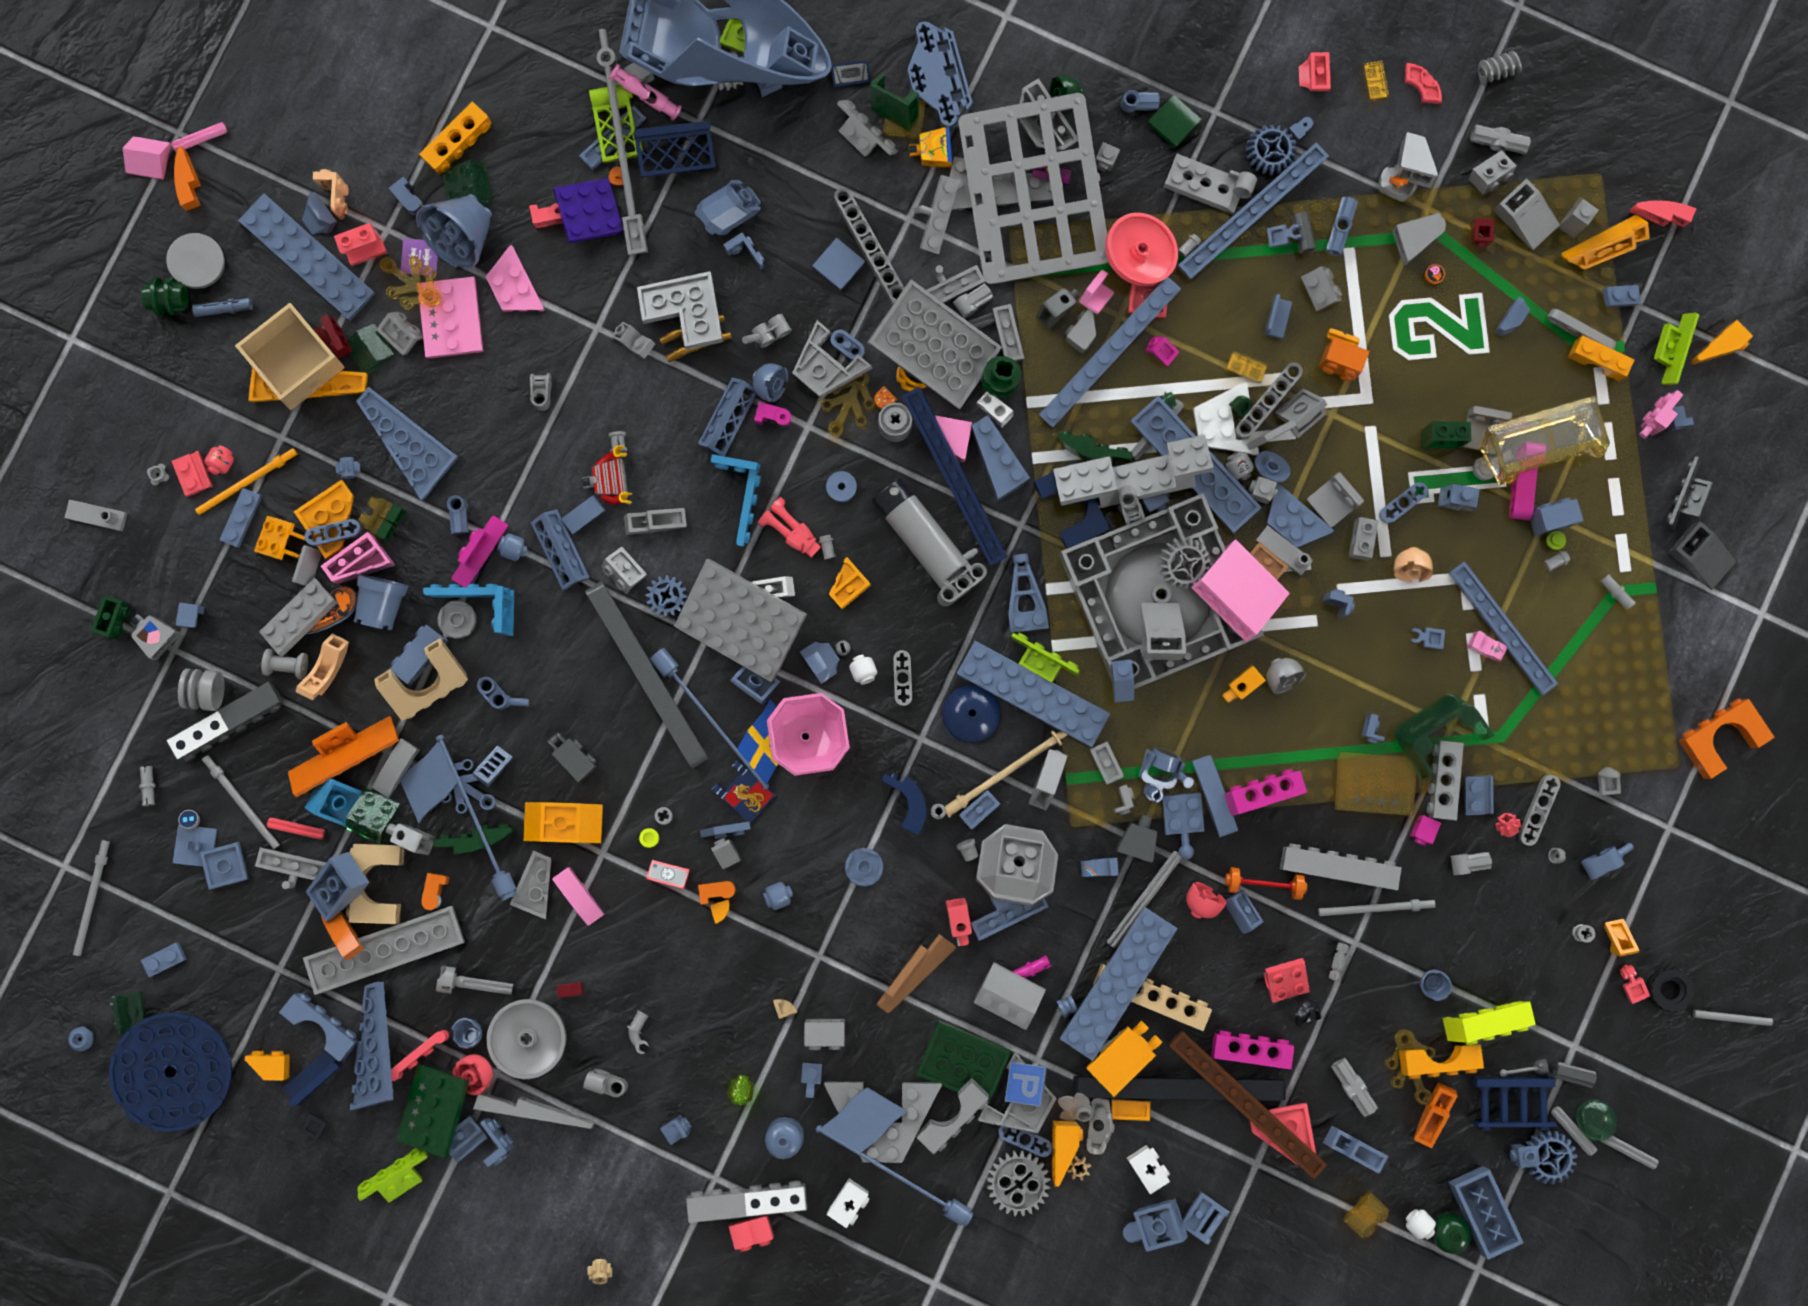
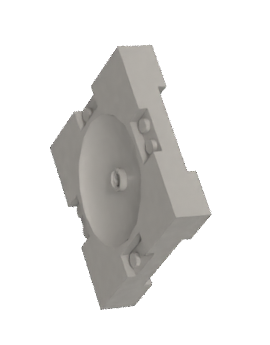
M1204 493L1145 517L1144 520L1140 519L1070 547L1059 554L1061 563L1080 608L1082 607L1111 681L1110 664L1113 661L1132 659L1134 689L1264 636L1261 629L1256 636L1245 642L1191 588L1190 584L1188 589H1184L1183 586L1178 589L1176 585L1170 586L1169 581H1164L1165 575L1159 573L1163 569L1158 567V564L1163 562L1159 559V556L1165 555L1161 549L1168 550L1169 548L1166 544L1174 545L1173 539L1180 541V537H1184L1186 540L1188 537H1191L1193 541L1198 540L1200 542L1199 545L1203 544L1205 546L1204 551L1209 552V555L1205 557L1211 561L1206 564L1209 567L1226 550ZM1182 549L1186 556L1196 554L1193 549ZM1176 554L1173 556L1171 563L1175 561ZM1184 559L1182 561L1183 563H1181L1183 567H1185L1187 563V560ZM1197 563L1193 566V571L1195 570ZM1183 571L1172 572L1175 577H1186ZM1157 590H1162L1165 593L1163 600L1157 598ZM1140 603H1179L1186 639V655L1182 660H1143Z

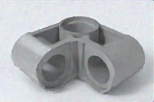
M594 1069L588 1072L583 1088L599 1094L604 1093L612 1097H619L626 1093L628 1083L625 1079L612 1075L609 1072ZM615 1082L622 1085L621 1092L614 1090L613 1085Z

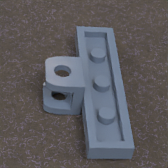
M990 896L995 911L970 924L978 941L1048 908V904L1045 898L1033 906L994 900Z

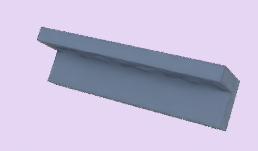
M731 379L698 445L712 450L719 456L725 457L757 395L751 385L741 379ZM745 388H747L751 393L747 399L743 400L742 394ZM740 405L741 412L738 416H735L734 409ZM731 422L732 429L726 433L725 426ZM723 439L724 445L720 451L715 446L718 440Z
M552 510L542 513L530 523L562 590H566L575 583L585 581L590 577L561 520L562 518L558 510ZM541 521L544 525V531L541 530L538 524ZM548 538L552 542V548L548 545ZM556 555L560 559V565L556 562ZM564 573L567 574V576H568V578H569V580H570V581L567 582V583H566L565 578H564Z

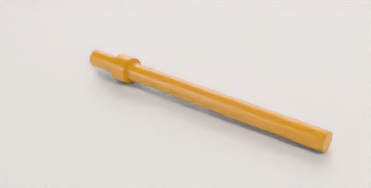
M292 448L281 456L277 455L272 458L273 461L200 505L195 511L198 515H201L276 467H282L286 461L296 456L297 452Z

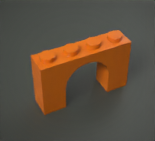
M1738 698L1730 703L1731 707L1715 712L1714 718L1703 720L1698 724L1699 727L1697 729L1686 731L1682 734L1683 738L1678 740L1703 779H1712L1727 769L1713 745L1714 734L1723 724H1729L1737 728L1751 749L1759 748L1775 738L1749 699L1741 700Z

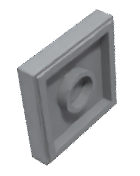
M1293 419L1248 442L1246 445L1249 450H1252L1296 427V423Z

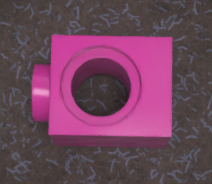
M1419 815L1410 837L1415 839V843L1422 846L1433 844L1441 823L1425 815Z

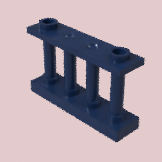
M1472 1077V1085L1478 1087L1481 1093V1121H1473V1125L1479 1127V1130L1489 1131L1492 1130V1127H1538V1130H1550V1127H1557L1556 1122L1548 1120L1547 1090H1549V1087H1556L1554 1078ZM1490 1087H1498V1090H1500L1501 1120L1489 1121ZM1510 1087H1517V1090H1519L1520 1120H1509L1508 1091ZM1529 1087H1537V1090H1539L1540 1120H1528L1527 1091Z

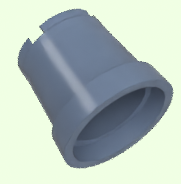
M358 574L357 586H359L354 622L357 623L361 620V624L380 629H383V626H388V630H392L402 597L406 596L409 586L383 578Z

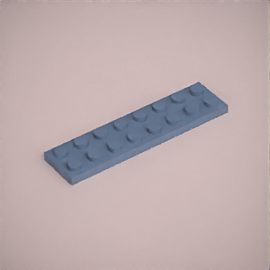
M265 193L238 220L349 321L376 294Z
M1159 395L1130 420V423L1160 456L1168 455L1167 443L1196 437ZM1210 452L1214 471L1195 475L1196 487L1191 489L1196 495L1204 493L1210 510L1233 534L1262 507Z
M974 641L956 673L961 678L1055 729L1064 732L1090 748L1093 747L1110 716V713L1055 683L1047 681L977 641Z
M1143 907L1059 1039L1093 1061L1178 928L1146 907Z

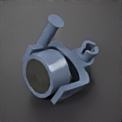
M1154 747L1153 751L1146 749L1139 777L1146 782L1143 792L1148 799L1155 802L1161 801L1163 798L1162 789L1173 788L1178 779L1186 788L1193 786V778L1187 777L1182 772L1186 763L1181 760L1179 755L1159 747ZM1150 765H1153L1172 774L1168 779H1158L1149 776L1147 771Z

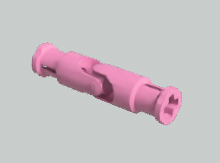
M618 64L609 76L610 80L614 79L628 92L638 95L642 101L657 111H662L670 116L672 121H674L682 106H677L669 101L667 96L650 85H644L632 73L629 74L622 70ZM651 91L657 96L653 101L647 100Z

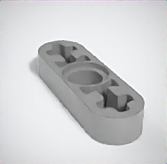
M900 650L893 657L895 701L900 706H907L912 701L911 657L907 651ZM900 654H904V657H907L908 660L904 661V668L908 667V670H896V667L900 668V661L896 660V658L900 657ZM900 673L908 675V681L904 684L899 683L897 680V676ZM897 686H909V690L905 689V694L909 696L905 703L898 699V696H901V689L897 690Z

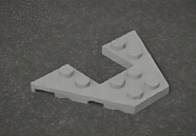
M824 1082L838 1113L855 1095L864 1090V1082ZM903 1082L902 1108L908 1111V1113L902 1115V1122H894L876 1142L862 1153L877 1162L902 1163L942 1083ZM861 1157V1159H862L863 1162H869V1161H867L866 1159H864V1158Z

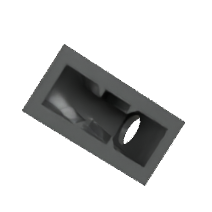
M1063 288L1042 304L1036 317L1049 330L1072 311L1076 300L1080 298L1079 292L1074 288L1069 292Z
M1141 814L1138 824L1130 822L1116 847V851L1153 863L1157 831L1149 828L1152 817Z

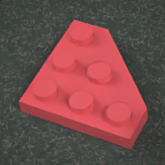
M1307 1103L1268 1109L1316 1153ZM1250 1121L1253 1134L1293 1161Z

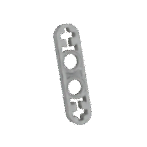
M1551 309L1547 316V320L1577 338L1583 335L1613 350L1617 345L1613 339L1558 309Z
M1550 774L1542 777L1518 834V839L1522 844L1531 846L1538 841L1561 783L1558 777ZM1547 780H1552L1554 786L1549 787V785L1546 784ZM1548 790V792H1551V795H1549L1548 793H1544L1542 791ZM1541 796H1546L1548 802L1545 806L1541 807L1538 800ZM1537 813L1540 816V821L1537 824H1533L1531 817ZM1528 825L1531 826V827L1536 828V831H1535V830H1532V829H1530V828H1527ZM1525 833H1526V834H1529V833H1530V836H1532V839H1531V840L1528 839V840L1526 841L1527 838L1524 837Z

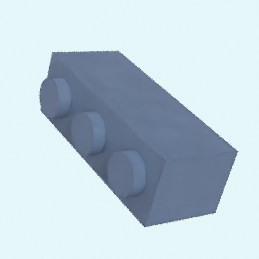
M428 625L418 629L415 634L416 638L412 642L409 641L403 648L404 652L400 657L397 656L391 663L392 667L390 669L394 674L411 686L430 664L424 648L439 638L445 644L448 642L447 639Z

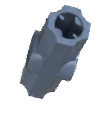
M1342 197L1325 250L1330 255H1342L1358 201L1354 198ZM1338 223H1342L1346 229H1340Z

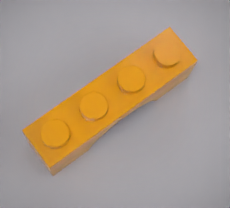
M1481 1044L1456 1045L1452 1055L1441 1063L1431 1060L1425 1050L1399 1051L1402 1075L1409 1076V1079L1421 1078V1074H1427L1428 1077L1440 1076L1441 1072H1446V1075L1459 1074L1458 1071L1465 1070V1073H1477V1069L1484 1068Z

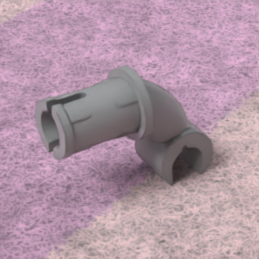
M638 1010L630 1026L628 1025L627 1027L629 1038L636 1051L640 1054H645L644 1051L639 1049V1044L649 1045L645 1040H641L639 1034H641L640 1030L649 1016Z

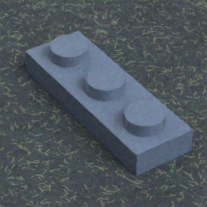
M242 488L219 540L240 548L262 495Z

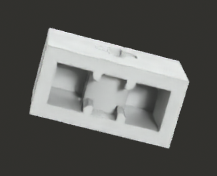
M1145 1145L1127 1157L1147 1191L1152 1194L1170 1182L1167 1177L1170 1173L1164 1164L1160 1166L1157 1162L1159 1156L1154 1148L1149 1149ZM1149 1164L1153 1166V1172L1151 1173L1147 1171V1165Z
M849 1178L828 1209L827 1215L845 1228L849 1224L853 1225L859 1216L856 1214L860 1207L864 1208L870 1199L867 1197L869 1191ZM852 1200L854 1207L846 1208V1202Z

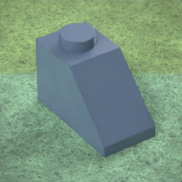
M1132 659L1111 662L1115 703L1134 701Z

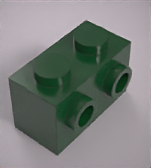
M103 595L90 631L117 640L118 636L123 632L124 619L130 613V603Z

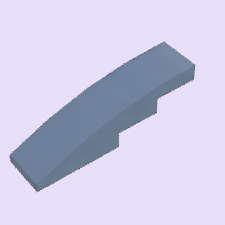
M1211 755L1192 761L1199 779L1200 788L1206 800L1205 803L1219 837L1237 832L1238 828L1234 816L1230 814L1224 795L1225 791Z

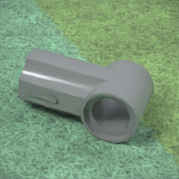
M983 284L971 293L961 295L953 304L965 319L974 314L977 308L993 299V295L989 287Z
M1489 852L1450 856L1453 875L1470 874L1472 871L1492 869V859Z

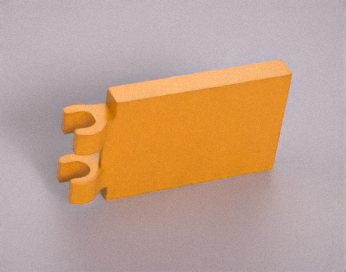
M1142 1021L1133 1030L1127 1026L1086 1067L1114 1097L1156 1056L1152 1051L1162 1043L1156 1035L1148 1042L1141 1036L1148 1030V1027Z

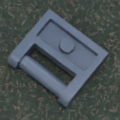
M1200 1192L1182 1220L1187 1231L1209 1245L1211 1242L1210 1238L1224 1217L1229 1215L1230 1211L1203 1192ZM1215 1209L1219 1211L1205 1233H1201V1229Z

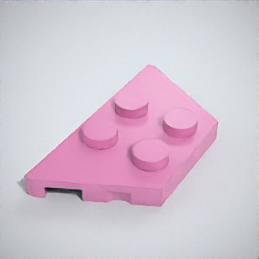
M510 245L486 275V279L503 312H513L514 310L520 312H527V310L545 311L513 246Z

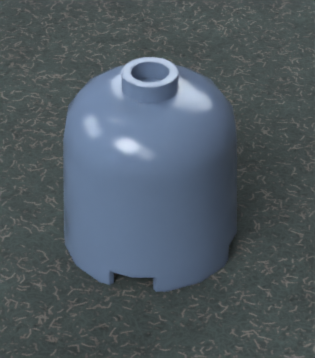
M791 1117L777 1118L770 1123L766 1131L765 1143L771 1155L779 1159H788L798 1153L804 1142V1130L800 1123Z

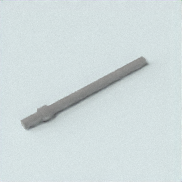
M209 755L205 756L202 761L210 769V774L213 778L218 779L274 850L280 846L278 841L225 777L222 768L217 766Z
M102 840L99 853L95 857L94 863L96 865L73 955L81 956L103 867L108 860L106 855L110 841Z
M1413 899L1410 902L1319 908L1318 915L1330 916L1410 909L1411 911H1420V909L1435 908V900L1419 901V899Z

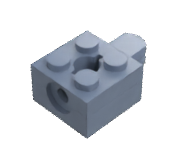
M1176 1198L1137 1209L1134 1212L1136 1221L1128 1223L1123 1229L1124 1238L1131 1243L1142 1240L1146 1252L1181 1243L1188 1238Z

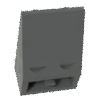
M1701 521L1692 524L1668 551V554L1710 590H1713L1736 563V560L1717 535Z

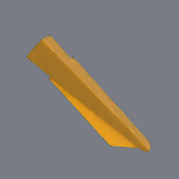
M1634 215L1561 253V256L1582 269H1588L1636 249V242L1650 239L1648 222L1640 216Z

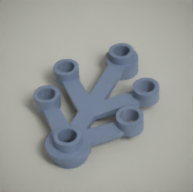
M465 759L462 762L455 763L454 767L456 771L462 769L470 771L474 768V762L470 759ZM467 761L471 763V766L468 769L465 768V763ZM473 774L459 776L465 792L479 800L480 806L483 809L491 810L496 806V798L493 795H484L468 784L469 782L478 781L473 777ZM457 784L454 787L457 803L455 809L458 813L464 814L468 811V806ZM449 793V799H448L447 801L442 800L441 802H443V803H449V802H451V800H452V794ZM487 799L492 800V804L490 806L486 805ZM461 804L465 806V810L462 812L459 810Z

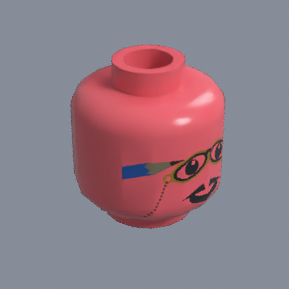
M220 445L211 448L204 460L208 466L207 470L214 475L227 473L234 462L233 453Z

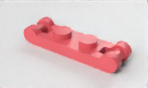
M441 1030L435 1033L391 1069L392 1081L400 1079L405 1069L411 1070L419 1063L418 1059L421 1056L427 1057L430 1055L437 1043L447 1041L450 1037L449 1032Z

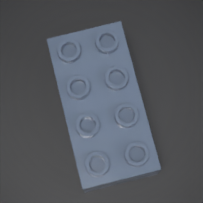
M1482 1166L1448 1182L1483 1257L1491 1259L1523 1244L1522 1238L1490 1169Z

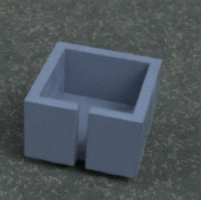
M1568 497L1558 500V502L1552 505L1550 502L1534 508L1530 523L1536 537L1572 527L1584 520L1577 499L1570 500Z

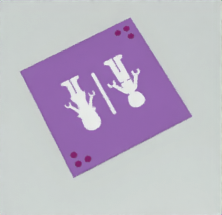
M403 239L401 274L436 275L438 256L427 245L425 240Z

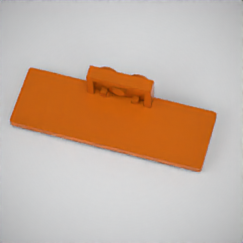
M391 716L357 734L345 722L312 740L313 746L320 754L288 771L293 795L298 797L307 793L330 778L341 774L343 771L358 765L363 760L398 742V735Z

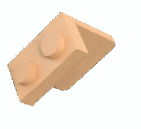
M327 169L313 172V180L321 189L331 191V211L339 219L344 220V214H347L348 210L347 203H345V196H348V185L336 172H331Z

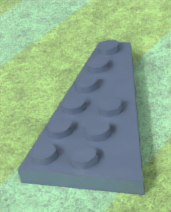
M368 387L356 402L423 502L459 457Z
M375 982L364 987L362 1004L364 1022L360 1023L359 1029L362 1031L361 1041H358L354 1070L357 1079L356 1085L352 1086V1093H355L354 1103H350V1110H358L393 1100L392 1070L383 982Z

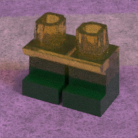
M371 497L367 506L374 509V512L371 516L363 512L358 521L365 526V529L389 542L397 527L384 521L382 518L398 526L406 511L383 498Z

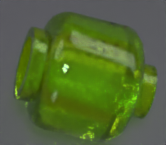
M738 1075L737 1078L731 1079L727 1093L731 1103L746 1105L747 1102H750L753 1098L754 1083L749 1081L748 1076Z

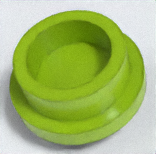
M1553 531L1548 534L1546 543L1551 549L1559 550L1565 546L1566 537L1560 531Z

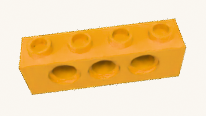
M472 101L419 155L425 163L440 175L450 168V164L455 159L457 160L463 155L464 150L468 146H472L477 141V137L481 133L488 131L492 122ZM469 124H474L472 129H466ZM456 137H461L459 142H453ZM448 150L446 155L440 156L441 151Z

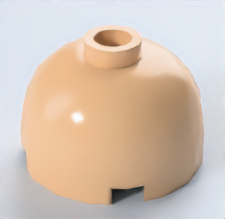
M1416 547L1404 550L1395 559V577L1405 582H1412V579H1419V582L1426 581L1433 575L1432 559L1428 553Z

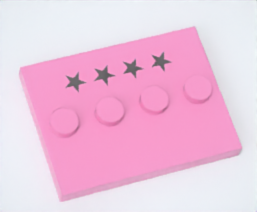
M475 277L417 283L425 357L429 359L483 352Z

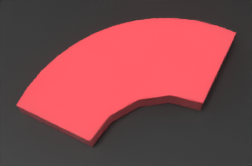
M1406 63L1404 83L1412 85L1418 90L1422 103L1441 104L1442 95L1437 81L1433 79L1426 69L1412 63Z

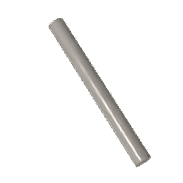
M1700 1010L1693 1011L1694 1018L1766 1026L1773 1025L1772 1018Z

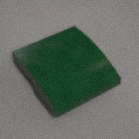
M1173 95L1147 124L1176 148L1202 119Z

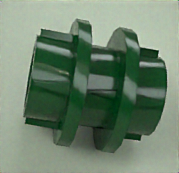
M167 277L164 283L161 278H153L150 283H145L142 288L143 305L148 312L154 311L157 316H163L166 309L169 315L176 316L179 311H184L188 306L187 288L182 282H176L173 277Z
M997 356L990 359L982 374L984 389L995 397L1004 398L1012 395L1016 391L1021 379V369L1018 363L1007 356Z

